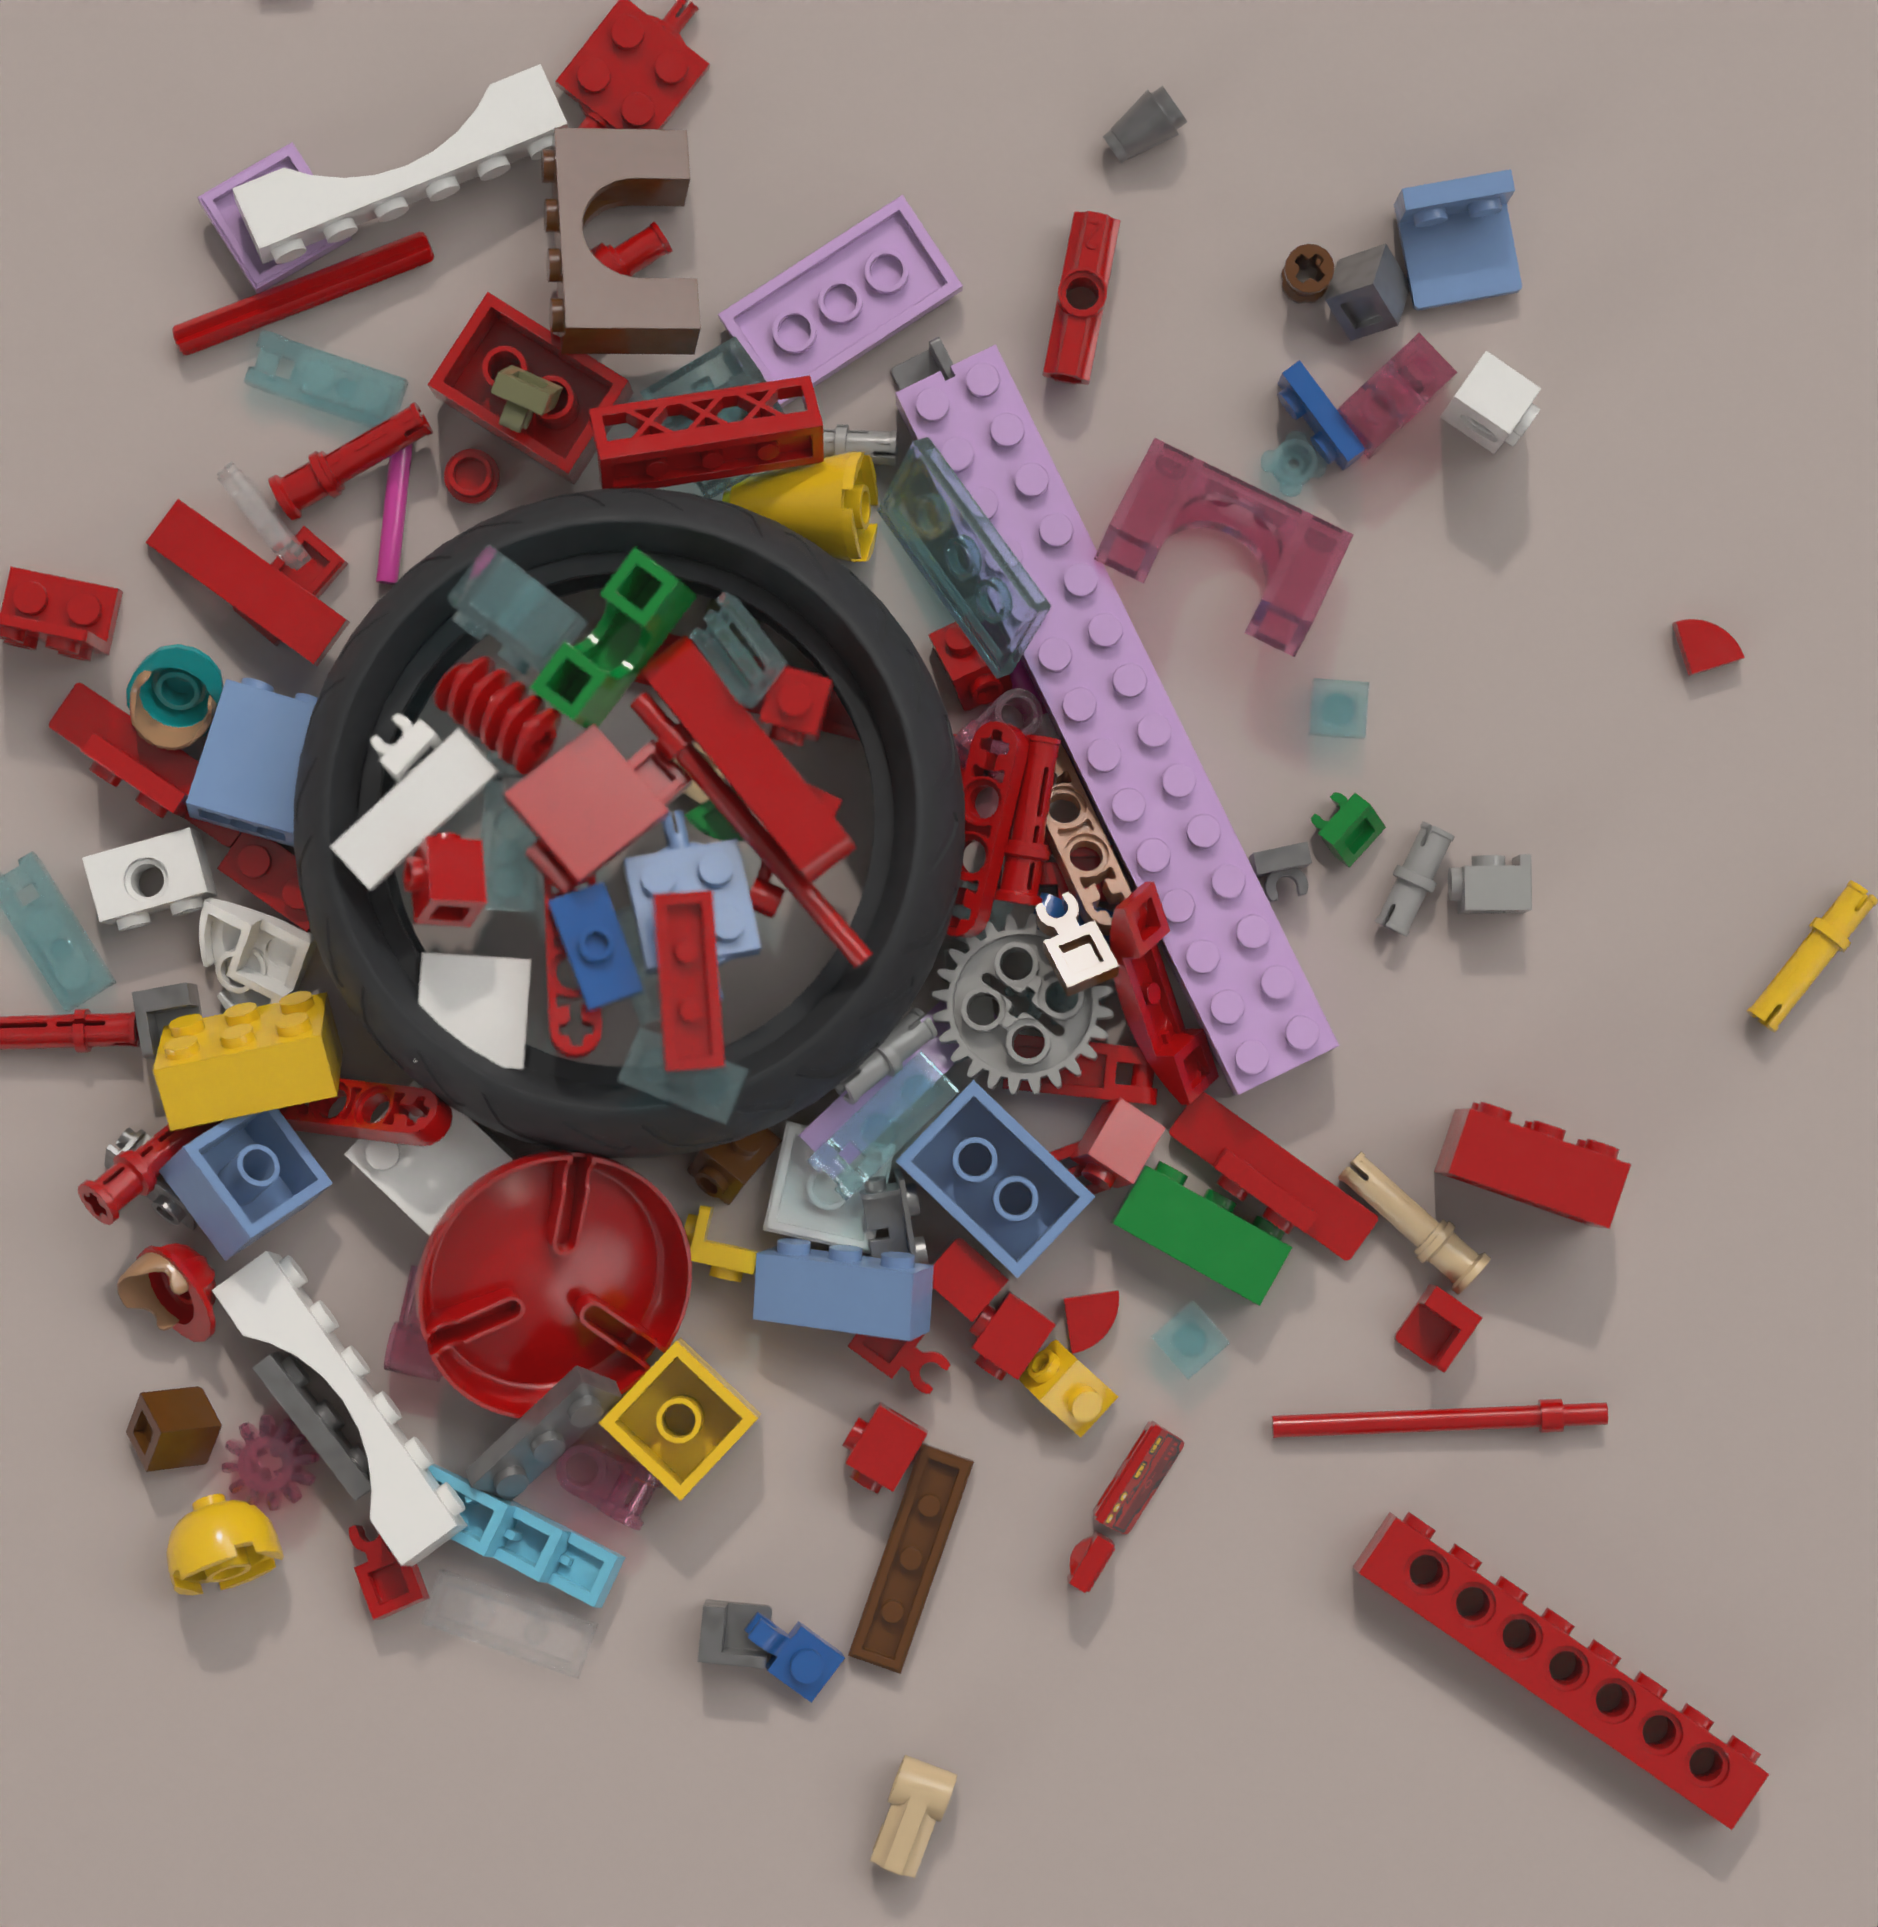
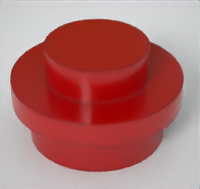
M465 449L457 452L448 461L444 471V481L448 491L456 500L474 505L483 503L494 495L499 486L500 473L496 462L489 454L479 449Z

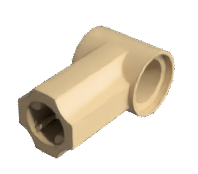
M904 1755L887 1802L891 1804L872 1849L871 1862L898 1875L915 1878L936 1821L941 1822L956 1783L957 1774Z

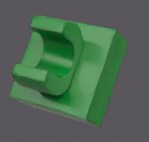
M1334 792L1330 798L1339 811L1329 821L1323 820L1317 814L1311 817V821L1332 854L1350 868L1383 832L1386 826L1371 804L1357 793H1354L1347 799L1343 794Z

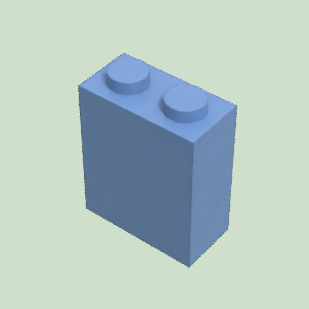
M242 678L241 683L226 679L187 797L186 806L189 816L294 847V794L299 758L303 749L311 713L318 697L297 693L295 698L274 693V688L271 685L257 679Z

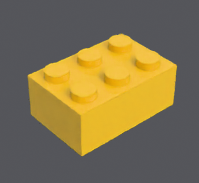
M298 991L282 997L279 1003L257 1006V1004L252 1002L240 1003L228 1008L224 1014L204 1018L200 1014H187L172 1020L169 1025L163 1026L153 1073L170 1131L336 1097L338 1095L343 1049L328 993L312 995L309 991Z

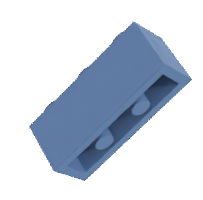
M782 1238L777 1240V1246L758 1252L756 1255L754 1320L905 1341L913 1340L930 1332L934 1265L915 1263V1255L883 1252L881 1253V1258L862 1256L863 1249L857 1246L832 1245L829 1246V1251L810 1249L811 1242L805 1239Z

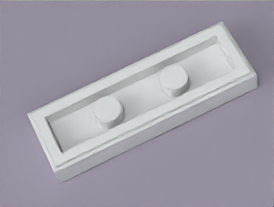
M457 729L342 835L331 848L369 890H374L418 849L425 836H432L490 783L500 771L462 729Z

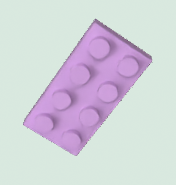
M901 195L719 313L718 316L761 383L810 375L814 388L963 291V285L904 196ZM798 397L778 400L775 404L780 410Z

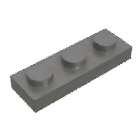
M280 1352L269 1354L252 1369L352 1498L357 1501L370 1492L369 1464L364 1446L357 1443L353 1447L339 1430L345 1423L337 1410L326 1399L318 1402L305 1385L311 1379L303 1366L292 1355L284 1359Z
M576 1365L465 1470L470 1486L512 1501L622 1399L616 1381Z

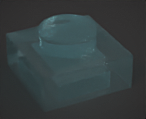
M1314 678L1311 688L1308 735L1364 739L1366 737L1369 682Z
M1193 1300L1151 1335V1338L1188 1380L1230 1344Z

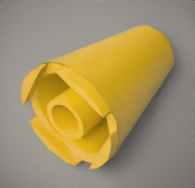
M851 451L826 457L822 463L772 470L735 479L731 490H725L723 493L722 501L738 505L777 521L812 541L833 558L854 563L869 561L874 551L878 523H869L871 505H878V488L873 460L870 455H864L865 452Z

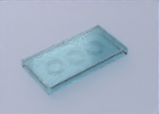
M925 437L913 441L877 512L994 676L998 679L1009 675L1015 669L1052 606L930 438Z

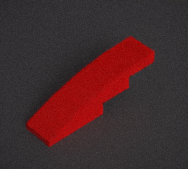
M180 499L176 500L145 542L316 667H318L350 623L346 618Z

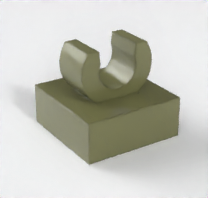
M514 365L499 371L490 392L508 400L501 414L499 424L518 433L521 432L522 428L527 429L534 412L544 415L556 407L563 387Z

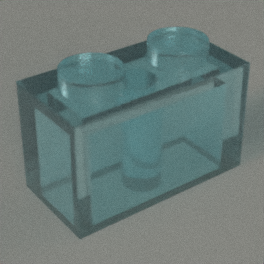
M490 544L487 545L446 598L458 610L452 619L478 640L486 632L504 646L497 654L523 675L531 667L541 673L565 641L571 645L588 624L582 616Z

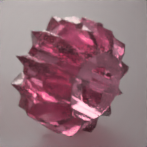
M271 1414L260 1417L259 1431L250 1422H245L239 1426L240 1434L245 1442L230 1439L225 1444V1448L230 1453L239 1456L238 1460L223 1463L222 1471L224 1473L238 1471L241 1477L229 1486V1490L232 1494L244 1490L247 1486L251 1488L246 1502L250 1505L257 1506L265 1493L269 1510H278L281 1508L282 1494L292 1503L302 1499L301 1490L296 1482L311 1486L316 1480V1476L303 1469L302 1465L318 1462L319 1454L317 1452L302 1454L300 1446L309 1441L303 1433L297 1435L294 1439L290 1437L295 1426L290 1417L285 1418L280 1423L277 1432L275 1421ZM265 1448H270L272 1457H281L282 1467L273 1471L277 1477L271 1476L269 1468L260 1467L259 1458L268 1454Z

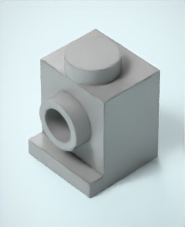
M1520 854L1512 858V865H1505V856L1501 855L1472 856V866L1449 868V901L1458 902V914L1526 913L1531 911V854Z

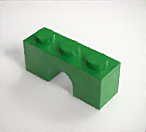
M636 548L633 549L600 593L606 599V609L596 628L586 639L577 645L572 646L564 641L530 686L531 690L584 729H588L593 724L598 728L639 675V670L648 663L697 598V595L682 582Z

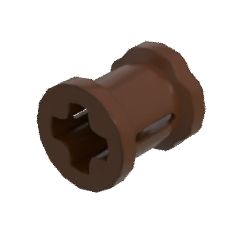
M1309 243L1300 245L1291 251L1281 272L1282 291L1288 299L1298 304L1305 302L1315 303L1324 296L1334 274L1333 259L1328 251L1319 245ZM1310 266L1316 268L1318 272L1315 279L1309 278L1302 283L1296 278L1300 269L1305 271Z

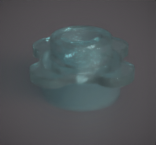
M1300 431L1288 433L1285 442L1280 444L1276 450L1265 451L1260 462L1265 472L1274 475L1280 483V492L1287 497L1298 496L1305 483L1312 478H1321L1327 468L1326 461L1322 456L1316 455L1314 448L1307 443V436ZM1291 459H1295L1298 461L1299 466L1296 469H1291L1288 462Z

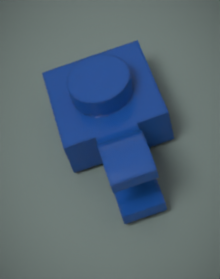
M757 1611L744 1629L748 1633L747 1637L768 1653L773 1654L766 1664L767 1671L811 1703L845 1659L841 1651L800 1621L797 1622L788 1634Z

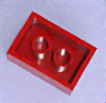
M489 292L486 293L427 384L437 399L573 485L576 484L596 453L589 409L628 403L634 394L629 380L588 354H561V342L558 335L550 332L547 328ZM511 365L563 387L556 407L544 415L534 412L528 428H522L520 433L499 424L501 414L508 400L490 393L498 372ZM605 426V427H604V428H605V432H606V436H607L608 432L610 431V429L612 428V426Z
M1473 1102L1471 1108L1455 1109L1434 1170L1435 1173L1590 1227L1610 1229L1631 1164L1617 1159L1620 1149L1591 1139H1587V1141L1578 1139L1576 1145L1563 1141L1566 1133L1565 1130L1536 1120L1533 1122L1525 1121L1524 1126L1511 1123L1510 1119L1513 1112L1485 1102H1480V1104Z

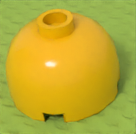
M224 1494L208 1495L193 1502V1511L183 1516L172 1529L166 1550L168 1571L173 1589L180 1595L204 1594L201 1586L202 1583L218 1582L220 1590L239 1586L255 1580L276 1568L274 1558L279 1560L284 1558L278 1535L271 1520L255 1505L242 1500L226 1501Z

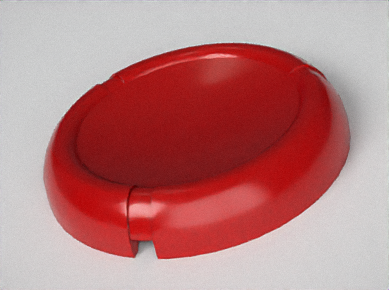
M558 1150L536 1153L507 1162L489 1171L461 1192L440 1217L427 1240L417 1271L415 1307L419 1329L427 1344L428 1353L442 1376L465 1398L484 1409L512 1418L520 1419L576 1365L616 1381L622 1395L631 1389L651 1368L646 1360L656 1347L663 1353L668 1350L684 1319L692 1285V1259L686 1231L673 1206L656 1186L635 1170L609 1157Z

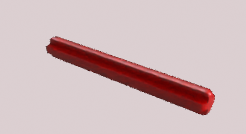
M416 232L177 324L172 328L175 343L183 355H191L430 263L434 259V252L424 232Z

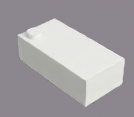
M416 1081L409 1085L410 1087L424 1088ZM389 1107L375 1122L381 1120L386 1115ZM452 1107L450 1108L452 1109L453 1119L450 1129L439 1142L431 1146H414L358 1139L344 1154L429 1236L440 1217L461 1192L489 1171L518 1159L487 1127ZM409 1112L408 1117L416 1123L420 1117H415Z

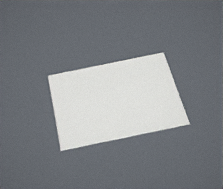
M422 953L418 1003L440 1026L470 1049L504 1068L523 1069L531 960Z

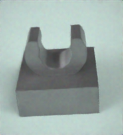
M1308 841L1255 852L1249 856V862L1257 878L1268 876L1264 883V893L1270 902L1279 900L1276 883L1281 877H1289L1295 882L1298 896L1307 894L1308 880L1299 869L1312 864Z

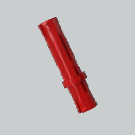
M86 1008L76 1009L74 1014L0 1017V1050L75 1048L77 1053H89L92 1047L140 1046L135 1011L131 1013L91 1014V1011Z

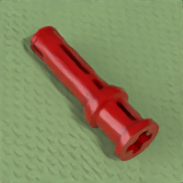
M411 403L409 407L328 454L324 451L311 453L308 456L309 462L285 476L280 477L275 474L268 479L269 486L286 515L292 521H297L302 518V511L328 495L332 498L340 496L345 489V482L424 436L431 435L433 430L424 413L420 415L421 409L417 403Z
M1025 734L1028 742V756L1015 807L1011 835L1005 848L1000 889L996 890L994 900L1036 906L1043 902V899L1038 896L1043 862L1048 861L1050 857V851H1048V845H1044L1052 796L1056 759L1061 740Z
M224 1120L170 1131L169 1124H167L135 1151H121L113 1158L114 1165L96 1180H85L78 1186V1194L82 1203L98 1221L105 1225H111L119 1218V1211L138 1195L147 1196L155 1189L157 1177L161 1174L159 1170L182 1147Z

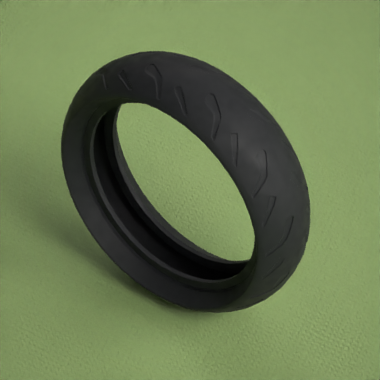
M653 488L597 489L562 494L535 503L521 505L478 523L445 542L409 569L371 608L351 634L329 671L309 720L303 749L299 758L294 794V850L299 888L310 929L330 976L349 1009L375 1043L414 1081L432 1091L450 1107L484 1126L518 1140L546 1148L590 1153L609 1158H653L683 1154L740 1140L776 1125L815 1103L840 1084L842 1080L853 1074L886 1040L912 1005L932 970L951 921L960 887L965 848V796L959 754L949 717L931 673L910 637L883 602L843 564L812 541L777 521L724 501L692 493ZM636 548L677 578L693 593L713 598L740 609L770 626L791 642L819 670L824 678L832 679L833 690L850 716L860 739L871 775L874 796L872 855L862 898L850 928L873 955L855 969L837 948L832 958L815 980L788 1007L766 1024L737 1041L724 1046L725 1067L664 1071L663 1063L647 1066H604L564 1059L525 1044L523 1069L504 1068L467 1047L440 1026L418 1003L422 953L427 952L417 937L404 906L396 871L394 870L374 890H369L331 846L396 786V781L379 761L382 757L371 743V739L375 735L388 745H394L402 738L403 731L399 729L392 719L395 714L405 716L414 725L440 680L482 639L499 626L534 607L578 592L605 588L633 549Z

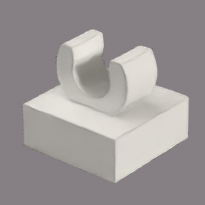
M395 714L392 719L399 729L403 731L402 738L396 744L388 745L375 735L371 739V743L382 757L379 760L399 784L442 744V741L421 719L412 725L405 716Z

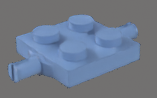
M670 811L668 817L661 821L667 847L656 853L624 858L623 861L625 879L646 975L657 973L651 894L713 890L718 967L731 959L759 955L761 951L738 839L709 844L689 843L683 811H674L673 821ZM719 982L720 1001H722V1000L724 999V996L722 995V991H721V987H720V982Z

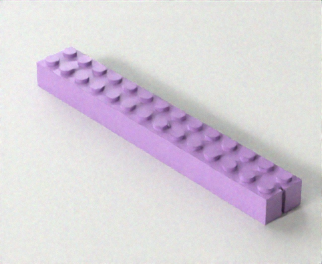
M995 344L950 366L954 377L946 381L941 371L896 392V406L1061 740V744L1071 760L1110 844L1113 845V850L1133 891L1145 881H1154L1170 928V932L1159 941V944L1200 1028L1204 1030L1207 1042L1233 1095H1240L1338 1047L1339 1044Z

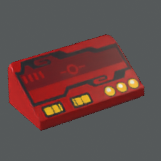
M1153 1420L1151 1423L1148 1422L1092 1510L1095 1520L1121 1534H1128L1184 1447V1441Z

